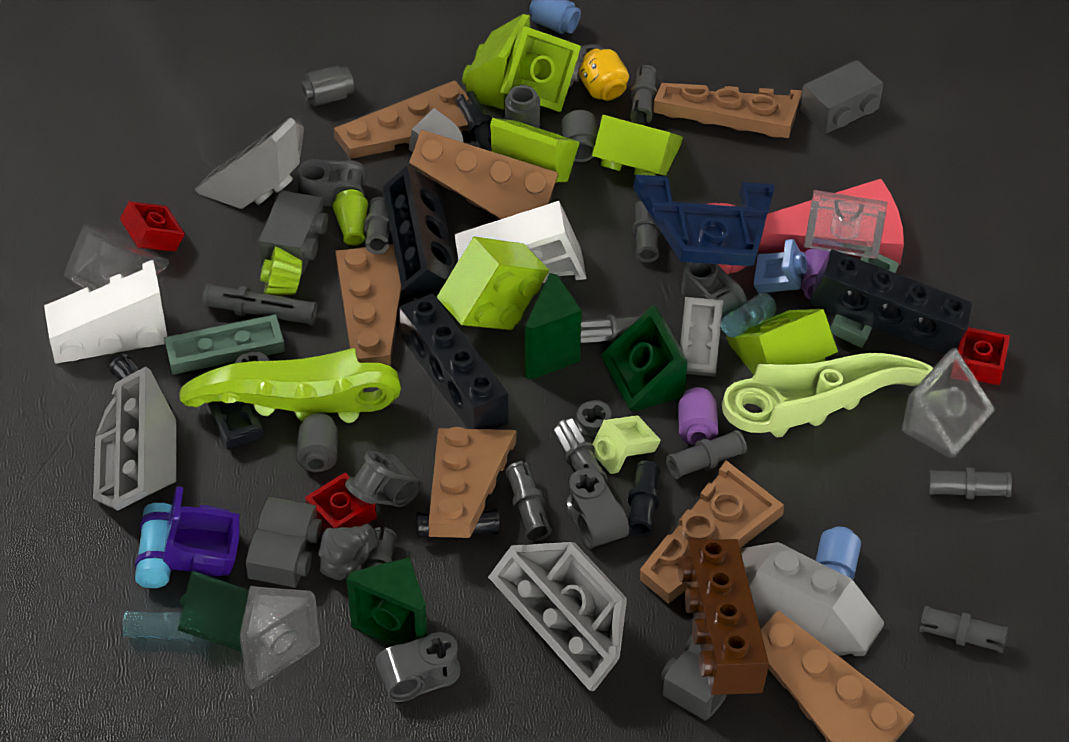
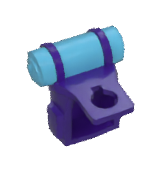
M179 486L176 488L172 505L166 503L148 504L144 508L143 517L140 520V547L138 556L135 559L136 582L144 588H159L169 582L172 570L191 571L199 575L229 576L235 562L239 541V514L232 513L228 509L210 507L209 505H200L199 508L181 507L183 487Z

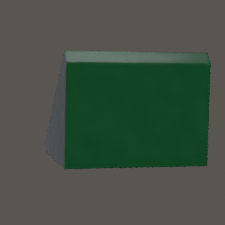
M549 273L525 326V378L535 379L580 362L582 310L557 274Z
M652 305L601 354L628 408L632 411H638L682 398L685 393L687 360L658 307Z
M409 557L353 571L348 575L347 587L352 628L393 646L402 645L427 636L426 603Z

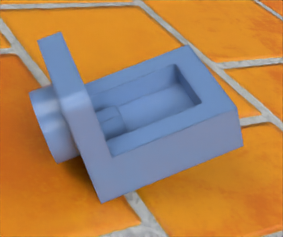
M794 239L785 240L784 252L758 255L754 278V287L758 293L797 290L801 288L802 274L807 272V258L804 252H800Z

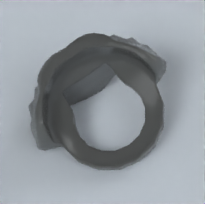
M364 524L360 527L354 526L352 528H327L322 536L319 550L321 558L320 573L340 581L348 577L351 572L356 571L358 566L368 559L370 552L378 545V537L372 525Z

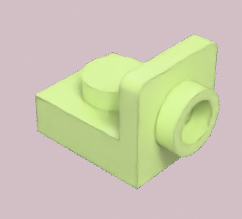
M638 415L608 419L603 421L593 442L595 448L594 456L610 474H614L620 471L627 456L653 453L656 451L661 440Z

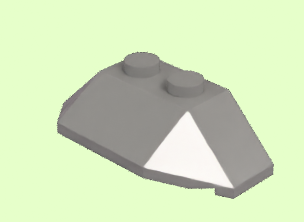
M292 117L288 118L282 124L215 168L194 190L199 195L240 209L253 201L257 205L261 204L273 193L272 189L278 193L293 180L290 173L300 164L304 126Z
M147 367L115 383L112 391L114 398L106 408L95 436L93 499L117 511L176 482V418L155 377Z
M576 543L511 545L488 578L589 691H595L620 658L627 598Z
M779 542L740 548L760 630L779 610L836 655L852 654L853 656H865L884 627V621L851 578Z

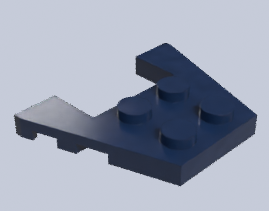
M635 176L633 185L635 192L680 262L732 266L754 265L775 189L774 184L742 182L739 192L742 207L673 202L668 177Z

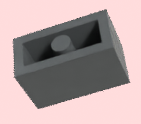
M855 60L804 84L800 111L823 133L827 134L879 109L883 82L861 62Z
M283 190L279 192L258 241L261 266L264 259H271L273 249L276 246L302 260L301 273L304 274L309 260H314L316 257L318 237L320 234H325L328 226V214L323 212L322 197Z

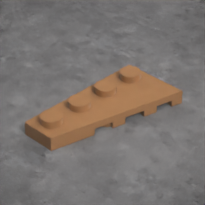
M454 80L335 127L334 138L350 159L393 151L397 144H410L412 128L433 108L454 122L460 132L465 131L468 124L460 109L456 106L455 100L461 94L464 95L466 101L469 98Z
M661 83L654 99L653 112L664 114L670 118L680 117L695 120L702 124L731 127L737 131L747 130L763 133L774 138H789L801 103L802 90H790V95H773L774 90L768 88H759L758 94L740 93L739 87L725 86V88L715 92L709 91L706 85Z
M422 129L409 162L410 166L448 190L461 195L469 203L495 216L497 220L549 204L558 178V172Z
M390 244L387 251L379 255L370 253L366 247L337 250L336 262L349 348L356 349L357 360L360 363L391 365L402 291L394 245Z
M462 427L438 428L429 514V537H471L485 508V500L488 494H492L496 486V477L499 471H503L507 463L509 450L513 451L516 430L465 429Z
M726 460L720 467L719 475L712 483H708L702 490L700 499L691 510L687 509L679 519V526L671 535H667L642 566L640 569V581L669 604L686 591L687 588L686 582H680L678 563L680 557L686 556L688 540L738 539L739 547L741 548L783 516L784 504Z
M779 610L761 629L769 661L768 669L782 687L787 689L798 702L801 711L809 721H813L826 738V742H896L913 722L915 714Z

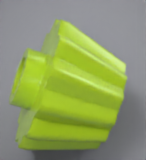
M275 246L271 259H264L260 281L265 282L264 294L274 296L295 295L300 281L302 260Z

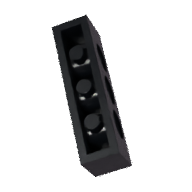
M407 165L383 186L401 288L403 292L416 299L432 293L437 298V295L455 268L439 184Z
M831 249L816 276L809 304L950 357L968 329L973 302Z
M432 293L400 306L401 338L467 429H497L508 424V392L435 295Z

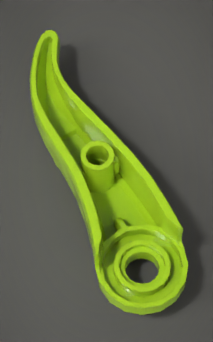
M351 348L303 359L253 361L222 366L187 382L180 389L179 396L180 401L186 406L198 407L203 403L222 401L224 403H234L237 401L254 404L255 410L263 416H269L275 409L294 411L296 417L304 422L305 418L311 414L338 413L341 420L346 423H352L358 418L360 412H373L392 404L400 395L401 383L397 371L391 366L382 363H360L357 360L356 349ZM365 388H379L378 390L373 392H363V389Z

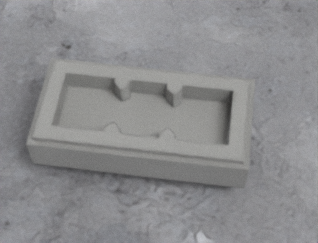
M685 297L680 349L687 360L686 374L716 376L723 300Z

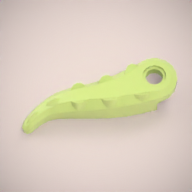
M884 353L857 354L812 364H759L753 378L734 382L726 389L722 401V410L727 420L741 430L751 433L771 432L775 437H783L790 427L808 422L814 426H819L825 421L828 414L843 407L848 410L855 408L862 397L881 387L895 384L907 386L929 384L933 380L935 371L933 367L921 361ZM743 405H757L762 409V412L751 413Z

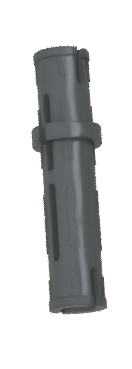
M212 283L206 284L202 300L204 307L231 310L238 316H245L246 313L265 317L276 314L277 319L309 324L310 326L314 325L318 310L317 302L251 292L249 287L244 286L234 289L212 285Z

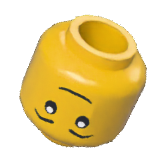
M593 49L584 56L578 71L584 86L595 99L610 101L619 97L626 90V84L629 79L628 70L618 54L611 49Z

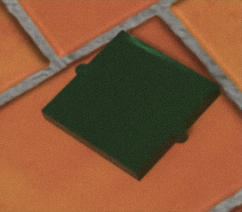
M192 571L186 594L179 601L183 607L177 630L247 653L250 648L253 629L259 624L256 615L261 594Z

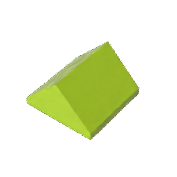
M520 25L500 92L508 95L512 88L526 85L536 91L540 98L541 107L561 112L581 46Z

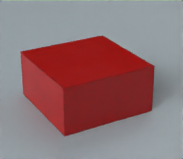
M128 201L120 217V221L137 248L176 252L185 235L166 205Z
M968 327L965 335L959 342L952 376L1000 386L1010 335Z
M346 472L305 497L306 504L316 505L317 519H322V529L324 531L327 528L360 527L377 518L376 503H366L355 497L346 488L345 483L350 477Z

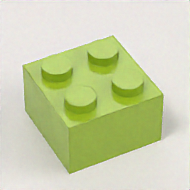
M473 236L437 295V298L461 325L513 330L515 325L521 320L523 312L533 296L540 290L542 282L550 270L524 243Z

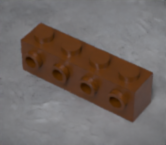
M738 539L688 540L686 556L679 558L678 574L680 582H686L687 585L685 592L687 613H693L694 616L692 623L693 642L701 647L699 656L700 674L702 677L708 678L711 695L763 693L769 661Z

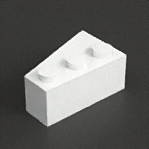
M559 201L455 234L458 261L473 236L524 243L550 270L549 273L557 274L558 276L575 275V280L587 279L581 247ZM549 273L547 274V276L545 277V279H544V281H543L542 283H545V282H546V280H547V278H548V276H549Z
M153 260L143 263V270L123 278L121 274L110 277V284L90 292L87 287L44 305L55 364L165 344L164 337H167V331Z

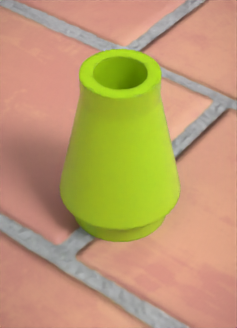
M344 190L336 195L332 207L342 231L344 243L347 245H359L365 241L364 221L367 217L368 201L364 198L363 193L358 190Z

